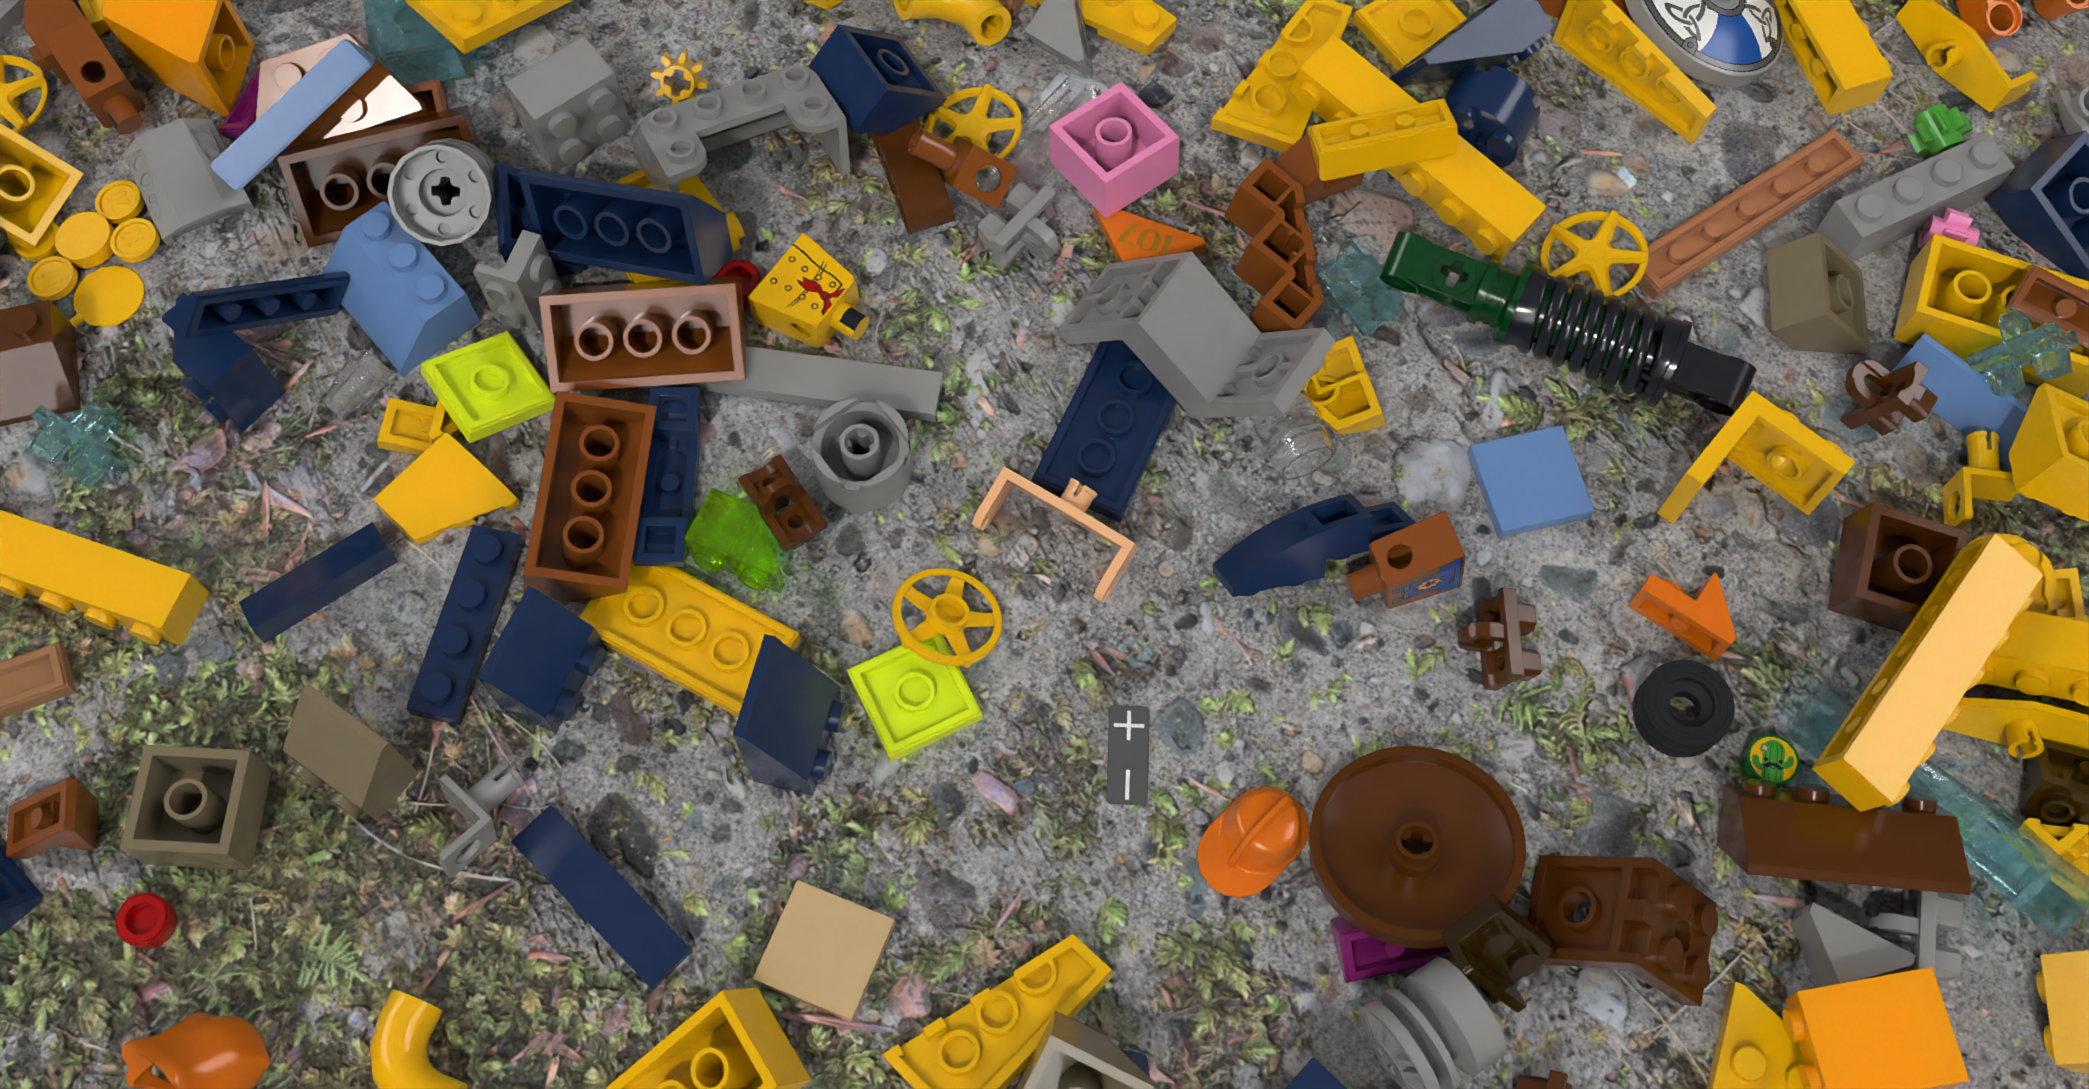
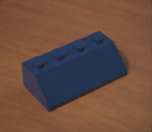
M522 169L518 173L534 233L541 235L551 259L706 285L734 255L726 214L693 195Z

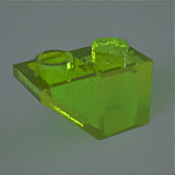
M711 488L684 538L693 558L692 560L699 567L712 573H719L721 569L738 576L737 578L742 584L753 590L763 592L768 588L781 594L785 583L757 506Z

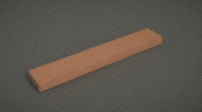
M1835 129L1830 130L1649 244L1647 269L1638 284L1653 300L1858 170L1865 159ZM1628 263L1624 264L1623 267L1633 277L1639 265Z

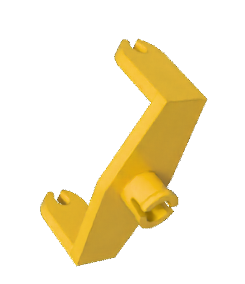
M1908 0L1895 16L1926 59L1927 65L1931 66L1933 71L1989 113L2021 98L2031 89L2029 86L2037 83L2040 79L2034 71H2030L2011 80L1977 32L1939 4L1942 0Z
M1962 697L1958 703L1961 706L1959 715L1949 725L1942 728L1943 730L2006 745L2008 754L2015 758L2019 755L2017 747L2019 746L2021 759L2040 755L2044 750L2042 739L2082 750H2089V707L2075 701V711L2036 701Z

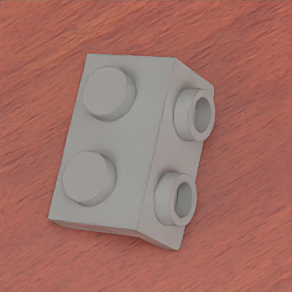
M522 230L503 270L482 263H477L473 270L495 318L500 323L515 329L524 326L539 331L542 325L539 296L549 289L562 288V283L558 278L541 235Z

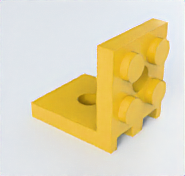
M1753 390L1688 469L1657 514L1671 524H1674L1727 458L1809 516L1856 461L1846 455L1837 444L1823 439L1801 424L1794 414L1781 410Z

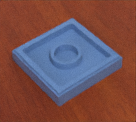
M1563 425L1470 445L1467 453L1497 538L1591 518L1595 512Z

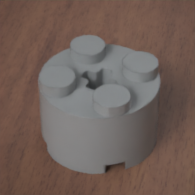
M848 398L833 404L818 417L813 428L814 432L810 443L811 457L818 484L823 493L832 502L846 508L852 514L863 515L871 510L887 506L904 492L912 479L913 466L910 439L904 419L893 407L876 400V403L860 402V398Z

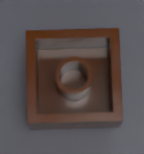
M1874 502L1845 517L1827 610L1904 633L1960 550L1967 546L1969 531Z

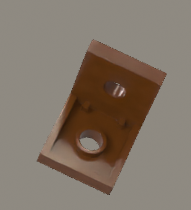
M1539 855L1527 921L1546 934L1557 951L1541 964L1628 970L1680 1005L1699 1007L1702 1005L1703 991L1710 980L1708 959L1711 939L1718 928L1716 902L1653 857ZM1590 899L1591 910L1584 920L1574 923L1573 915L1576 907L1582 901Z

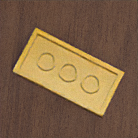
M632 562L627 593L591 599L579 616V618L596 629L604 645L736 717H739L764 634L775 636L793 651L801 640L800 634L797 631L674 566H634Z

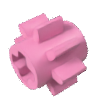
M1946 208L1943 218L1930 215L1921 230L1917 247L1922 249L1934 233L1976 246L1980 230L1970 226L1973 218L1969 217V214Z

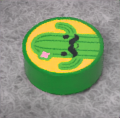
M1763 735L1756 738L1744 750L1742 768L1748 779L1773 782L1777 785V789L1795 777L1799 769V756L1793 745L1786 739L1777 735Z

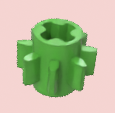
M1938 104L1922 111L1915 117L1913 125L1917 131L1908 135L1907 138L1916 155L1921 154L1922 158L1926 159L1966 142L1963 135L1972 131L1973 128L1963 111L1960 112L1957 107L1948 110L1945 104Z

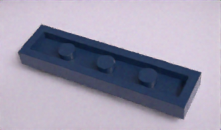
M478 525L472 526L406 710L411 715L461 725L525 543L520 534Z

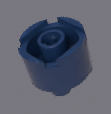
M1479 64L1469 65L1458 73L1444 99L1458 125V135L1499 168L1506 167L1515 160L1540 115V105L1535 108L1532 100L1536 94L1531 86L1515 73L1493 65L1489 72L1476 70Z

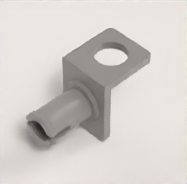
M505 760L499 761L497 766L469 789L460 788L447 774L439 778L446 800L473 825L439 854L444 873L449 878H453L498 839L489 813L514 791L524 786V781L514 768L508 770L510 764ZM473 842L471 847L464 854L457 857L462 849H464L469 843Z

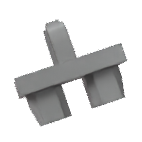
M1019 182L1006 198V208L1015 216L1007 222L995 212H990L979 223L978 238L992 250L993 264L1002 271L1026 248L1046 260L1058 252V237L1048 227L1057 216V212L1052 204V201L1057 197V191L1046 184L1038 192Z
M1903 889L1901 890L1900 914L1879 913L1878 916L1868 919V931L1889 942L1898 943L1900 948L1916 955L1911 966L1897 973L1933 967L1937 981H1951L1961 974L1962 954L1959 949L1936 945L1937 929L1953 932L1960 928L1963 921L1964 902L1962 900L1938 892Z

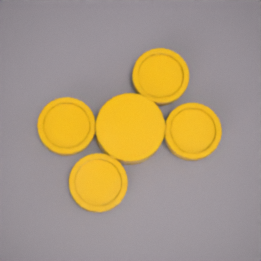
M127 180L111 182L100 190L95 199L97 213H77L66 219L60 227L52 221L34 249L13 244L15 251L23 259L37 262L27 277L28 288L36 297L44 301L62 299L77 284L78 272L75 267L82 269L96 267L107 261L113 253L119 259L128 263L141 262L154 254L160 243V235L156 227L146 219L135 218L142 211L145 203L138 186ZM111 224L120 225L115 229ZM58 251L61 256H53V255Z

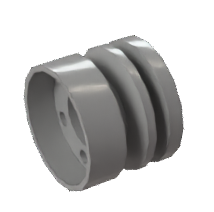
M454 138L429 141L403 156L391 172L387 190L391 213L404 231L421 242L438 246L461 243L481 230L496 212L495 165L484 151L470 142ZM447 178H450L452 186L460 188V192L453 196L451 200L446 191L439 189V185L445 182Z
M1439 956L1405 979L1409 998L1401 991L1391 987L1381 995L1382 1003L1373 999L1359 1010L1360 1022L1375 1055L1386 1072L1401 1089H1457L1460 1086L1455 1065L1462 1072L1474 1077L1507 1054L1506 1041L1501 1028L1485 1000L1456 966Z

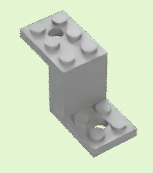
M1192 251L1108 264L1057 331L1068 345L1123 340L1192 418L1285 415L1297 404L1299 394L1311 376L1323 367L1325 356L1336 342L1325 327L1261 333Z

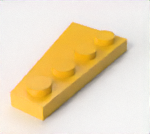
M1023 0L1022 2L1037 8L1044 0ZM1079 0L1084 23L1096 28L1097 35L1146 56H1149L1176 30L1177 18L1152 0Z
M1306 0L1283 28L1280 38L1270 50L1267 49L1259 58L1256 68L1246 80L1243 79L1235 88L1232 98L1224 108L1220 107L1212 117L1210 129L1283 153L1286 152L1304 136L1313 111L1304 108L1296 97L1289 92L1298 68L1333 33L1342 40L1350 21L1353 7L1333 0Z
M1567 0L1552 41L1693 144L1704 133L1717 107L1612 0Z
M1072 934L1016 969L1014 975L991 990L986 988L970 998L971 1002L945 1019L940 1017L922 1029L923 1033L901 1047L897 1044L881 1055L913 1089H1006L1027 1067L1055 1011L1073 1019L1113 977L1112 969Z

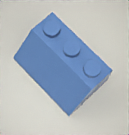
M382 201L344 227L322 274L346 271L350 275L341 305L402 377L480 323L467 294L418 239L402 229L391 213L390 206L385 201Z

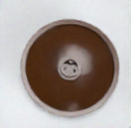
M1397 746L1374 751L1359 757L1341 769L1325 786L1315 804L1310 823L1308 848L1310 864L1316 882L1326 900L1343 919L1358 930L1377 940L1396 946L1418 949L1446 947L1447 944L1441 932L1491 894L1509 906L1519 888L1525 867L1526 839L1520 816L1507 793L1488 773L1477 765L1460 756L1439 749L1421 746Z

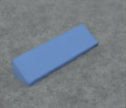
M347 39L341 40L211 163L212 170L235 191H240L375 63V57Z
M1924 333L1891 372L1917 360L1929 370L1922 384L1938 396L1931 411L1965 436L1976 431H1987L1986 437L1988 442L1991 431L1999 434L2000 462L2011 469L2008 453L2029 407L1931 336Z

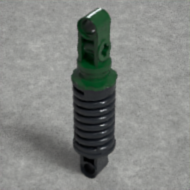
M1398 232L1379 274L1381 281L1395 289L1420 295L1441 305L1466 313V321L1474 325L1476 321L1490 325V327L1494 328L1493 345L1500 347L1502 345L1505 347L1514 345L1520 353L1528 354L1535 342L1533 349L1535 359L1544 360L1550 350L1553 349L1550 362L1553 366L1561 367L1567 357L1571 356L1567 365L1569 372L1574 374L1581 372L1586 362L1588 363L1585 370L1586 378L1592 381L1596 380L1602 369L1606 370L1602 383L1609 388L1616 385L1622 371L1626 370L1621 385L1622 392L1627 395L1634 392L1641 394L1642 400L1651 407H1655L1667 391L1695 402L1709 411L1732 417L1745 401L1757 371L1752 364L1740 358L1720 354L1689 342L1692 328L1691 321L1685 319L1681 321L1671 316L1659 317L1657 320L1654 310L1648 308L1639 313V307L1636 303L1627 302L1622 306L1621 299L1616 295H1610L1604 300L1602 290L1597 288L1591 289L1586 294L1584 283L1574 282L1569 287V281L1566 276L1558 275L1553 277L1548 274L1545 268L1535 265V262L1530 260L1526 262L1518 273L1512 272L1510 269L1502 268L1500 266L1501 262L1492 259L1489 264H1485L1464 254L1433 244L1419 235L1409 232ZM1451 272L1459 275L1454 287H1449L1445 284L1446 278L1450 276Z

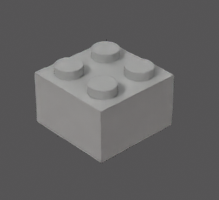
M585 36L505 82L526 137L555 173L568 165L579 162L587 153L605 142L617 139L623 131L632 127L615 72Z

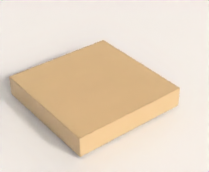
M797 880L752 979L757 984L853 1023L896 925V921L886 915Z

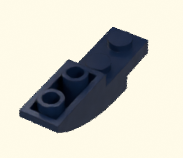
M1351 493L1329 498L1291 512L1253 532L1213 563V573L1232 597L1252 596L1259 591L1282 586H1299L1306 581L1325 578L1326 560H1342L1349 558L1353 554L1368 552L1369 544L1416 522L1394 501L1364 507Z

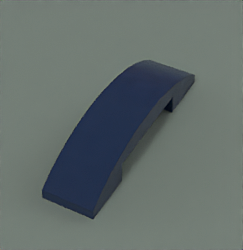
M650 387L649 405L657 406L645 477L642 515L638 521L632 562L634 566H685L692 535L698 484L701 419L699 387Z
M551 805L511 841L652 990L693 952L626 880Z

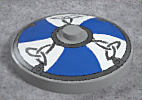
M1625 0L1635 25L1682 72L1705 83L1722 87H1740L1755 82L1775 64L1783 48V25L1774 0Z

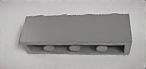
M1986 132L1835 201L1815 232L1820 231L1853 262L1922 230L1930 215L1943 218L1946 208L1963 211L1990 198L2013 171L2015 166L1990 134Z

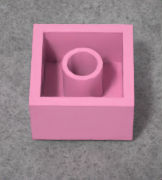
M1122 81L1048 126L1050 162L1106 219L1178 174L1179 136Z

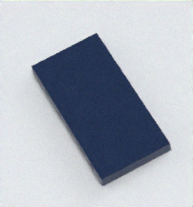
M1123 340L1102 341L1099 343L1032 477L1034 484L1058 497L1062 496L1069 484L1070 478L1079 481L1080 485H1086L1098 494L1088 509L1120 523L1178 403Z

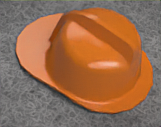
M1267 786L1249 789L1238 796L1216 818L1200 839L1197 860L1201 875L1211 888L1224 896L1244 898L1257 895L1273 883L1306 845L1309 823L1305 810L1296 798L1281 789Z

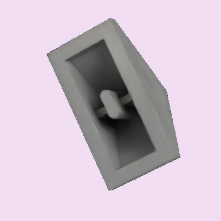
M1044 0L1026 28V34L1036 46L1084 75L1094 73L1079 0Z
M1814 902L1794 913L1790 922L1817 987L1894 974L1911 966L1916 956Z

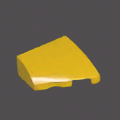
M1353 335L1336 341L1325 356L1323 367L1311 376L1300 392L1299 400L1337 434H1354L1385 426L1386 422Z
M447 432L439 437L372 499L384 516L417 545L439 537L447 529H462L476 524L475 517L502 507H505L508 512L514 510L520 504L518 498L496 476Z

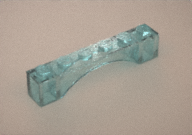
M1821 681L1789 718L1783 734L1818 759L1854 707V704ZM1928 759L1922 765L1915 768L1908 779L1910 789L1907 793L1934 797L1938 799L1937 805L1955 815L1958 820L1966 861L1980 872L2013 906L2059 939L2089 908V877Z

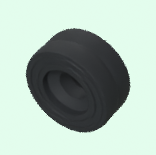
M1675 660L1657 667L1643 681L1634 696L1632 712L1639 734L1651 747L1668 756L1686 758L1703 754L1724 737L1732 725L1735 704L1728 684L1714 669L1693 660ZM1679 696L1690 700L1696 709L1695 719L1691 721L1678 719L1670 709L1671 698Z

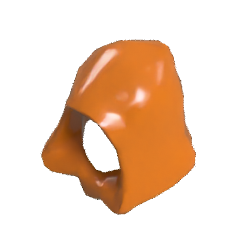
M202 1012L190 1015L161 1034L148 1038L132 1039L124 1043L121 1051V1057L128 1067L125 1075L126 1084L128 1087H141V1089H253L270 1065V1057L265 1040L251 1023L242 1017L215 1016ZM153 1065L166 1076L164 1080L152 1074L151 1069Z

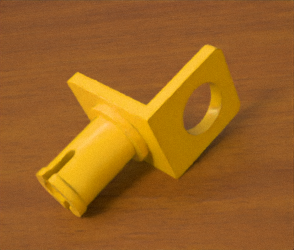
M1976 431L1966 436L1968 467L1963 466L1943 486L1944 524L1963 529L1973 517L1972 498L2009 502L2019 493L2013 484L2012 472L2000 470V436L1996 432H1990L1988 442L1986 437L1987 431ZM1960 496V507L1958 514L1956 516L1955 507L1957 499Z

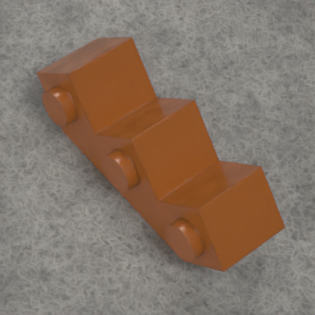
M1265 158L1239 185L1224 215L1253 238L1246 247L1234 273L1264 296L1250 317V320L1261 333L1307 329L1324 303L1321 284H1317L1314 271L1316 255L1311 228L1306 226L1303 211V207L1306 204L1304 190L1300 183L1268 158Z

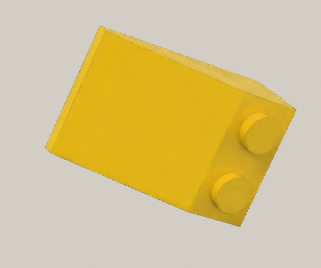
M755 987L720 991L608 1085L606 1089H801L812 1079L759 989Z

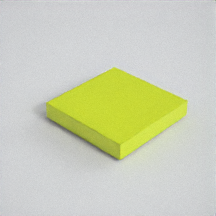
M509 331L421 363V375L469 444L552 411L554 408L556 396L550 392L549 386Z
M937 634L920 643L935 652L952 655L942 634ZM902 645L847 670L848 677L890 763L983 720V714L958 666H945L930 662L918 656L909 648L904 649Z

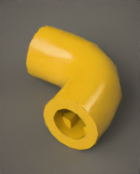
M894 0L896 12L902 20L938 19L951 22L966 30L974 41L981 46L997 44L1007 35L1011 27V15L999 0Z
M392 989L379 1014L370 1044L372 1075L378 1089L468 1088L466 1083L439 1072L431 1065L428 1059L427 1046L443 1010L414 996Z

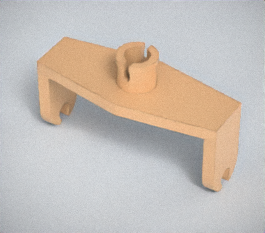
M1004 466L979 506L972 525L984 531L992 522L1014 486L1070 521L1118 547V553L1098 584L1093 596L1104 603L1115 589L1138 551V546L1133 541L1085 513L1093 499L1098 495L1086 485L1082 486L1079 481L1070 478L1068 486L1059 498Z

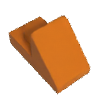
M1715 572L1700 588L1694 599L1686 595L1677 583L1668 579H1660L1651 573L1628 605L1629 608L1714 661L1731 646L1736 638L1721 583Z

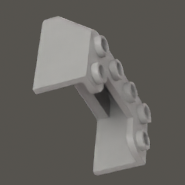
M791 65L673 105L655 109L642 119L632 136L635 158L652 188L657 190L680 193L678 181L695 176L705 168L707 164L706 152L790 124H794L797 129L803 132L815 134L842 176L851 173L846 117L816 72L801 65Z

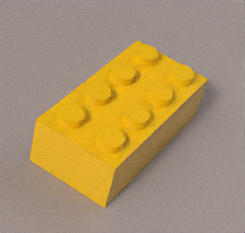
M1934 233L1911 262L1893 339L1914 346L1925 333L1967 363L2039 386L2045 382L2081 399L2089 392V349L2005 308L2025 268L2032 264ZM2038 266L2089 291V281Z

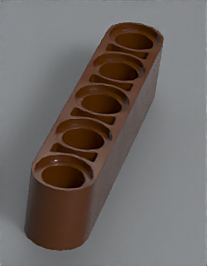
M919 118L888 135L870 133L908 234L954 221L950 199L938 168L915 155L912 156L907 153V147L913 133L921 126Z

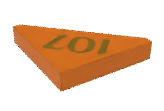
M1093 206V214L1118 262L1190 251L1197 256L1206 251L1207 243L1202 237L1123 210H1119L1106 219Z

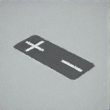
M1113 705L1109 708L1106 800L1109 804L1146 805L1148 802L1150 711L1147 707Z

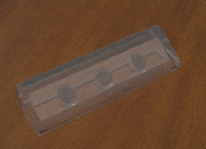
M1066 78L1023 122L1022 133L1017 145L1003 159L1016 166L1017 173L998 208H993L960 190L953 194L954 199L982 220L990 212H995L1003 219H1006L1012 213L1006 208V198L1010 191L1019 182L1035 189L1055 168L1050 162L1048 126L1102 94L1098 84ZM1014 132L993 153V155H998L1007 147V145L1010 143L1013 137ZM995 166L978 171L975 177L977 187L985 192L993 190L999 184L1000 173Z

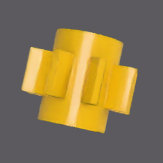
M684 49L679 58L675 59L669 53H663L661 61L666 67L665 70L655 68L650 74L654 79L660 80V87L655 96L659 97L665 94L672 99V105L679 103L685 98L697 97L698 94L694 88L706 89L709 85L707 79L699 77V71L705 62L701 60L694 63L688 59L687 49ZM677 69L684 71L683 77L687 80L684 87L676 86L677 80L673 77V74Z

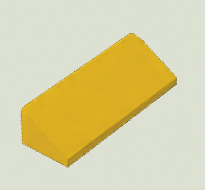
M1442 98L1312 125L1308 127V135L1319 178L1321 181H1327L1452 155L1457 151L1458 125L1445 99Z

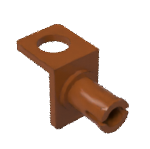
M921 126L913 133L907 147V153L910 155H915L939 168L944 182L993 208L1000 206L1017 173L1016 166L960 136H956L953 143H950L928 132ZM993 165L1000 173L999 184L991 191H981L976 185V174L981 167Z

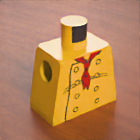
M804 233L798 237L748 296L755 322L815 348L823 347L837 330L850 339L857 341L865 333L870 322L869 316L856 309L860 299L857 281L854 276Z

